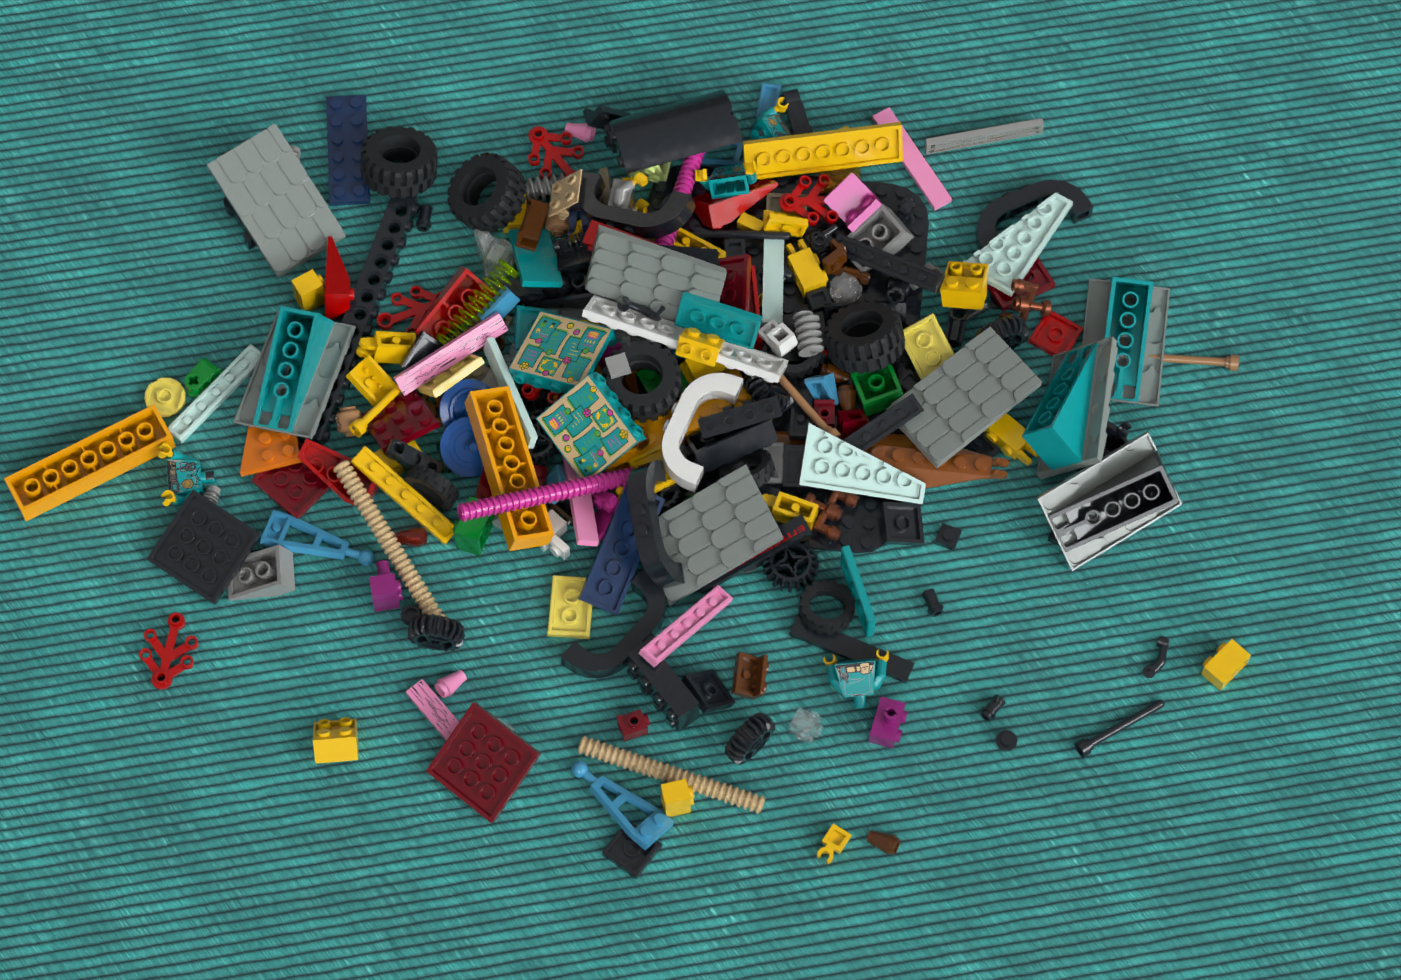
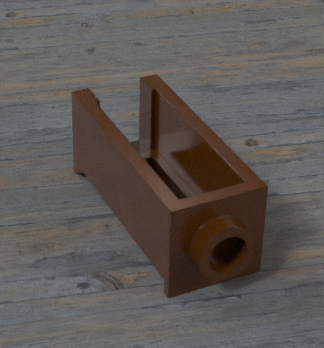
M529 199V204L518 232L516 247L536 251L547 217L548 203Z

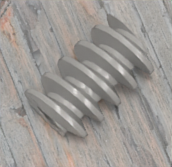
M560 173L557 180L556 176L552 174L550 181L545 175L542 182L539 177H536L534 183L531 178H528L527 184H525L527 186L528 204L531 197L538 201L539 196H541L543 202L546 201L547 195L551 199L552 185L556 181L565 178L564 175Z
M800 311L794 314L793 319L795 321L794 326L796 328L795 333L799 356L810 357L822 352L824 347L820 344L823 343V340L818 338L822 335L821 331L818 330L821 326L820 323H816L820 320L819 316L813 315L811 311Z

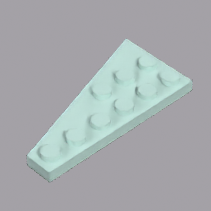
M1055 192L1039 204L1035 210L1024 215L1015 225L1012 224L992 239L987 246L976 251L972 257L963 262L988 264L987 284L1012 297L1015 292L1011 290L1012 280L1017 278L1024 279L1072 207L1073 201Z
M808 423L799 485L923 504L926 483Z

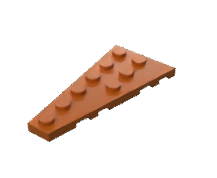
M248 426L240 468L241 477L301 463L302 461L297 458L300 452L297 436Z

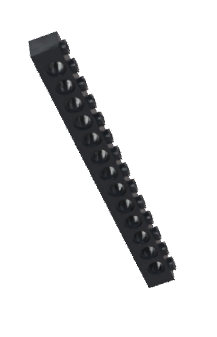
M407 196L404 199H400V197L390 199L355 286L354 300L350 301V309L345 312L341 323L356 327L354 333L358 334V336L352 337L348 351L351 353L344 356L340 368L344 369V371L338 373L333 386L337 387V389L332 390L327 402L330 406L325 408L320 422L323 424L317 427L315 435L312 439H309L322 446L324 443H328L331 431L329 430L331 425L336 423V412L338 407H342L344 403L345 390L350 388L351 382L346 375L359 364V360H357L359 356L356 353L357 348L360 346L359 341L362 337L366 338V336L371 335L372 321L378 317L380 310L378 306L380 301L383 302L386 296L385 288L392 281L394 266L397 267L399 264V253L406 246L407 233L412 231L413 217L419 213L420 204L418 203L417 196ZM399 213H405L403 216H398ZM392 230H399L397 233H391ZM386 247H392L391 250H384ZM380 264H384V265H385V266L382 267V268L377 267V266L380 265ZM373 281L379 282V283L376 284V285H371V284H370V283L373 282ZM365 299H372L370 302H363ZM359 316H364V317H365V318L362 319V320L356 319V318L359 317ZM297 436L298 440L304 444L306 438Z

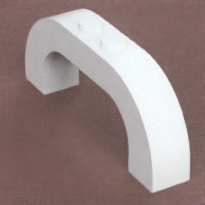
M727 373L704 375L694 380L684 390L679 402L674 403L671 410L673 415L670 420H666L663 427L665 433L662 439V461L667 474L679 486L696 492L703 477V466L687 460L679 449L697 408L703 402L710 399H722L735 405L743 388V378Z

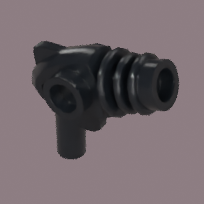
M834 223L822 232L812 230L805 237L811 246L812 252L817 254L822 266V260L831 254L830 241L833 239L831 235L838 230L837 225Z

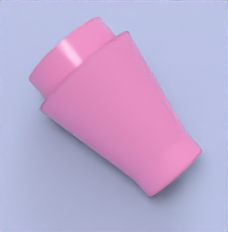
M568 122L565 127V131L570 132L573 137L586 143L588 141L592 142L595 138L596 128L588 126L587 123Z
M459 669L455 673L438 679L434 686L442 698L451 697L460 685L467 680V677Z

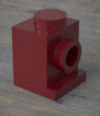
M814 400L813 409L829 427L835 428V400Z
M861 408L837 412V430L841 434L842 440L869 423L868 416H865Z
M641 709L622 716H616L617 725L624 742L648 734L647 726L650 725L647 713L642 714ZM638 721L637 724H631V722Z

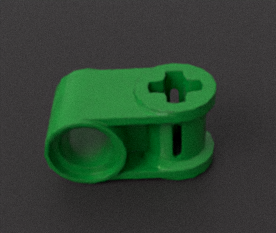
M202 358L184 378L186 392L189 397L197 398L222 373L221 368L208 359Z

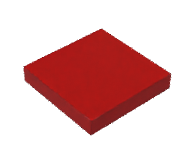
M1051 310L1048 317L1043 316L1028 339V343L1053 356L1071 350L1084 328Z

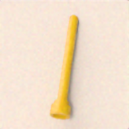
M397 384L362 419H355L348 426L353 435L361 437L367 431V424L401 392Z

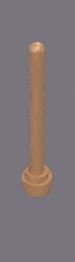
M1158 354L1147 355L1149 357L1161 359V355ZM1164 354L1163 362L1225 366V368H1229V371H1238L1239 355L1230 354L1226 358Z
M782 375L779 383L818 428L839 438L841 436L836 428L829 427L788 379Z

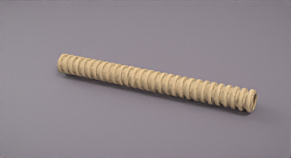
M343 461L336 465L333 469L334 473H337V478H341V484H344L343 487L347 489V494L351 495L350 498L354 500V505L358 506L357 510L361 511L360 515L364 516V521L368 522L367 526L371 527L370 531L375 533L374 537L378 538L377 542L382 544L380 547L385 549L384 553L385 555L388 554V560H392L391 564L392 566L395 565L394 569L398 571V576L402 577L401 581L405 582L406 588H409L408 592L412 593L411 597L416 599L415 603L419 604L418 608L423 610L421 613L423 615L434 614L446 617L445 614L441 613L442 609L438 608V603L434 602L435 598L431 597L432 593L427 591L428 587L424 586L425 582L421 581L422 577L417 575L418 571L414 570V564H410L411 560L407 559L408 555L404 553V548H400V542H397L398 539L394 537V532L390 531L391 528L387 526V521L383 520L384 516L380 515L381 511L376 509L377 505L373 504L374 500L370 499L371 495L366 493L367 489L363 488L364 484L359 482L361 479L356 477V471L353 472L354 468L349 466L350 462Z
M587 736L581 739L578 748L579 754L585 753L587 757L591 755L593 759L597 757L599 761L603 759L605 763L609 761L611 765L615 763L617 767L623 766V769L629 768V771L641 772L643 776L647 774L649 778L653 776L655 780L659 778L661 782L667 781L669 783L686 779L687 785H692L694 793L696 791L700 795L704 793L706 797L718 798V801L724 800V803L730 802L732 806L736 804L738 808L742 806L744 810L748 808L750 812L754 810L756 814L761 813L765 802V796L763 795L759 797L757 793L753 795L751 791L747 793L745 789L741 791L739 787L733 788V785L726 786V783L721 784L718 780L715 782L712 778L709 780L706 776L703 778L700 774L695 775V772L688 773V770L676 769L674 765L670 767L668 763L664 765L662 761L658 763L656 759L652 761L650 757L644 758V755L638 756V753L632 754V751L625 752L623 748L619 750L617 746L614 748L611 744L608 746L605 742L600 743L599 740L594 741L593 738L588 739Z

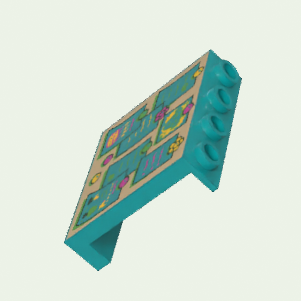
M540 311L508 369L513 381L519 384L525 383L538 389L544 388L554 393L566 394L588 374L594 372L607 346L614 347L617 339L611 328Z
M598 372L588 374L536 418L580 479L581 477L587 478L589 475H599L637 443L646 439L641 427L634 423L630 412L620 404L616 393L609 389L605 378L598 374Z

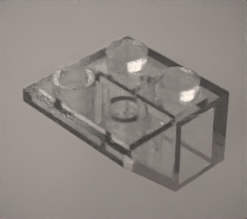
M475 229V249L484 275L503 282L513 265L512 245L505 239L493 237L487 231Z

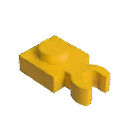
M833 823L822 840V844L825 847L818 850L817 858L819 859L824 853L828 854L829 858L826 863L829 865L833 861L834 851L840 854L852 834Z

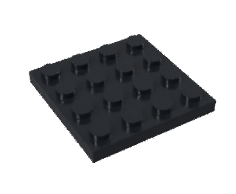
M192 490L147 557V560L216 605L262 534L197 491Z

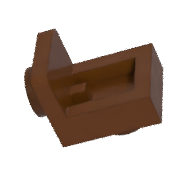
M835 239L830 241L832 253L822 260L823 270L828 275L838 271L847 261L846 247Z

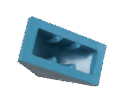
M834 373L815 375L805 379L804 383L814 400H835V405H838L839 400Z

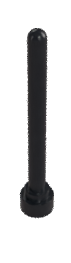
M694 225V235L701 239L789 240L791 238L790 232L711 230L703 227V225Z
M1158 700L1091 739H1080L1074 743L1077 752L1081 757L1091 754L1094 746L1163 708L1165 705L1164 701Z

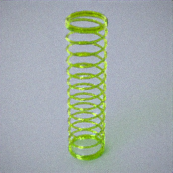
M499 258V260L497 261L508 271H506L498 265H494V268L504 278H502L493 271H489V274L497 283H495L487 277H484V280L492 289L488 288L482 283H478L479 287L488 296L474 289V293L480 298L481 301L477 300L472 296H468V298L477 308H475L467 302H463L464 306L473 315H471L470 313L461 308H458L459 312L469 322L459 317L458 315L453 314V317L462 327H460L452 321H448V323L458 334L448 329L447 327H443V330L452 339L455 338L449 332L453 333L457 337L461 335V333L453 325L460 328L464 332L468 330L457 318L467 323L471 327L475 326L473 322L464 313L474 318L478 322H481V319L468 306H470L477 312L481 313L482 315L485 312L472 299H474L475 301H477L478 303H480L488 309L490 308V306L479 296V294H481L493 303L496 302L495 299L483 287H485L499 297L501 296V294L488 281L492 282L504 291L507 290L492 274L496 275L497 277H499L500 279H502L510 285H512V283L500 272L499 269L503 270L515 279L518 277L519 273L501 258ZM441 333L435 336L443 345L448 343L444 338L451 341V339Z

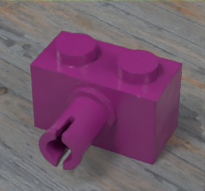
M379 561L376 563L378 576L369 577L375 612L400 608L399 600H403L400 580H395V574L390 573L388 561Z
M881 696L869 735L870 743L893 749L895 742H900L902 730H899L901 723L905 724L908 711H905L906 703Z

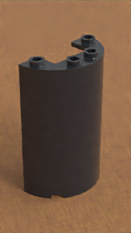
M723 89L610 120L604 125L606 148H610L614 154L617 153V146L620 155L617 156L619 168H623L626 174L742 142V137L736 116L734 117L732 112V104Z

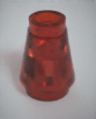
M416 527L396 532L395 537H397V542H400L401 545L415 547L427 545V531L425 528Z

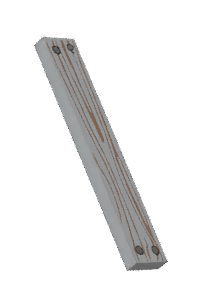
M1042 118L926 138L924 149L927 155L1038 135L1043 132L1044 122Z

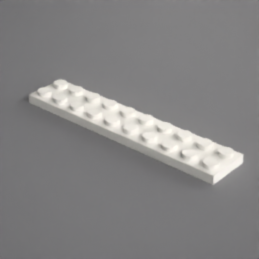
M597 295L591 298L583 310L582 317L587 318L591 322H600L606 324L611 329H620L626 331L629 335H638L650 342L662 343L670 349H677L679 337L684 328L674 326L675 322L662 317L660 321H654L631 309L625 312L620 311L617 307V302ZM725 341L716 361L723 364L726 368L738 369L747 375H756L771 383L779 382L788 364L786 359Z

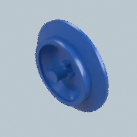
M463 379L445 391L439 406L440 418L445 428L459 418L469 417L465 401L470 391L490 389V387L476 379Z
M469 417L459 418L449 424L442 434L440 440L441 457L446 466L458 475L466 477L481 475L483 463Z

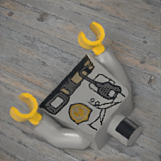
M639 172L632 181L614 179L608 205L647 213L649 203L644 199H639L635 204L634 189L636 184L644 187L648 183V177Z

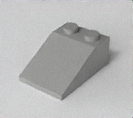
M884 204L853 233L851 232L847 236L893 255L914 238L894 212ZM852 261L861 273L872 269Z
M276 545L250 553L228 586V599L234 601L273 597L295 591L293 552L281 545Z

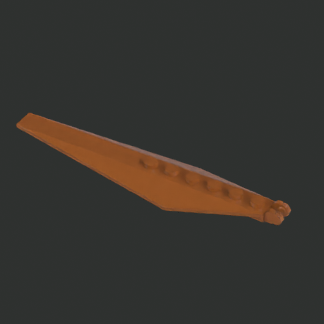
M775 431L778 437L776 442H784L785 445H805L806 440H789V432ZM889 434L864 451L926 483L925 489L979 479H1005L1007 477L1006 471L991 469L992 466L1004 468L1009 466L1007 459L993 458L961 449L936 469L905 434Z

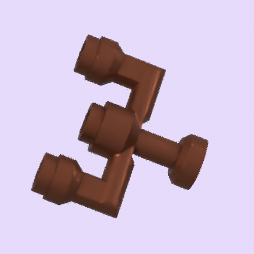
M1017 278L1012 280L1011 290L1017 293L1025 291L1028 294L1026 297H1014L1012 308L1016 312H1020L1019 316L1025 322L1029 310L1040 311L1042 316L1048 317L1052 307L1051 301L1033 302L1039 284L1025 282L1024 279ZM1006 312L1000 313L999 318H1001L1002 316L1007 317L1008 315L1012 314Z
M833 490L827 500V504L816 500L815 494L809 492L805 500L818 504V510L822 511L812 529L825 534L827 539L837 541L841 530L834 525L828 526L824 523L826 519L831 521H838L843 510L840 509L839 505L835 504L837 499L842 500L845 505L855 508L859 496L854 493Z

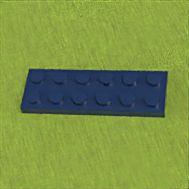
M366 95L326 97L330 206L370 204V188L364 183L360 172L361 148L363 142L368 137Z
M628 483L624 485L578 597L579 600L613 615H618L640 562L628 501ZM654 494L659 515L665 499Z

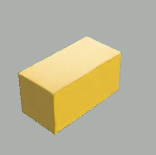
M744 212L737 221V228L746 231H763V221Z

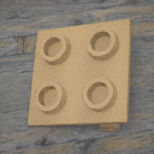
M582 169L556 181L552 185L549 217L556 214L559 216V219L565 220L569 216V207L578 203Z

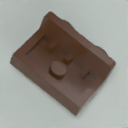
M742 652L736 654L731 694L755 700L765 693L767 688L765 678L769 669L768 655L763 654L760 657H756Z

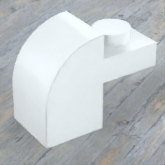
M772 319L759 329L758 335L771 347L772 352L780 358L798 345L795 334L783 322L778 324Z
M552 509L548 512L554 536L549 545L539 547L543 552L549 548L554 556H560L565 560L570 556V547L560 537L567 531V522Z

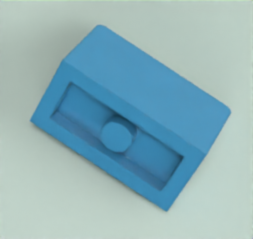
M504 285L477 316L483 321L495 312H498L503 319L520 299Z

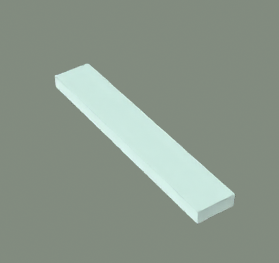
M764 239L762 327L772 319L778 324L783 322L784 240Z
M489 337L486 339L483 351L499 387H510L528 449H533L538 435L494 337Z
M250 344L167 427L171 435L182 444L253 373L261 352Z

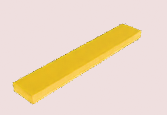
M364 446L351 460L355 467L443 545L455 534L453 532L454 524L369 448Z

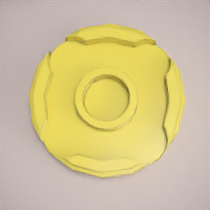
M159 378L154 383L148 385L144 400L147 407L155 404L161 417H171L183 409L186 403V394L184 388L177 380Z

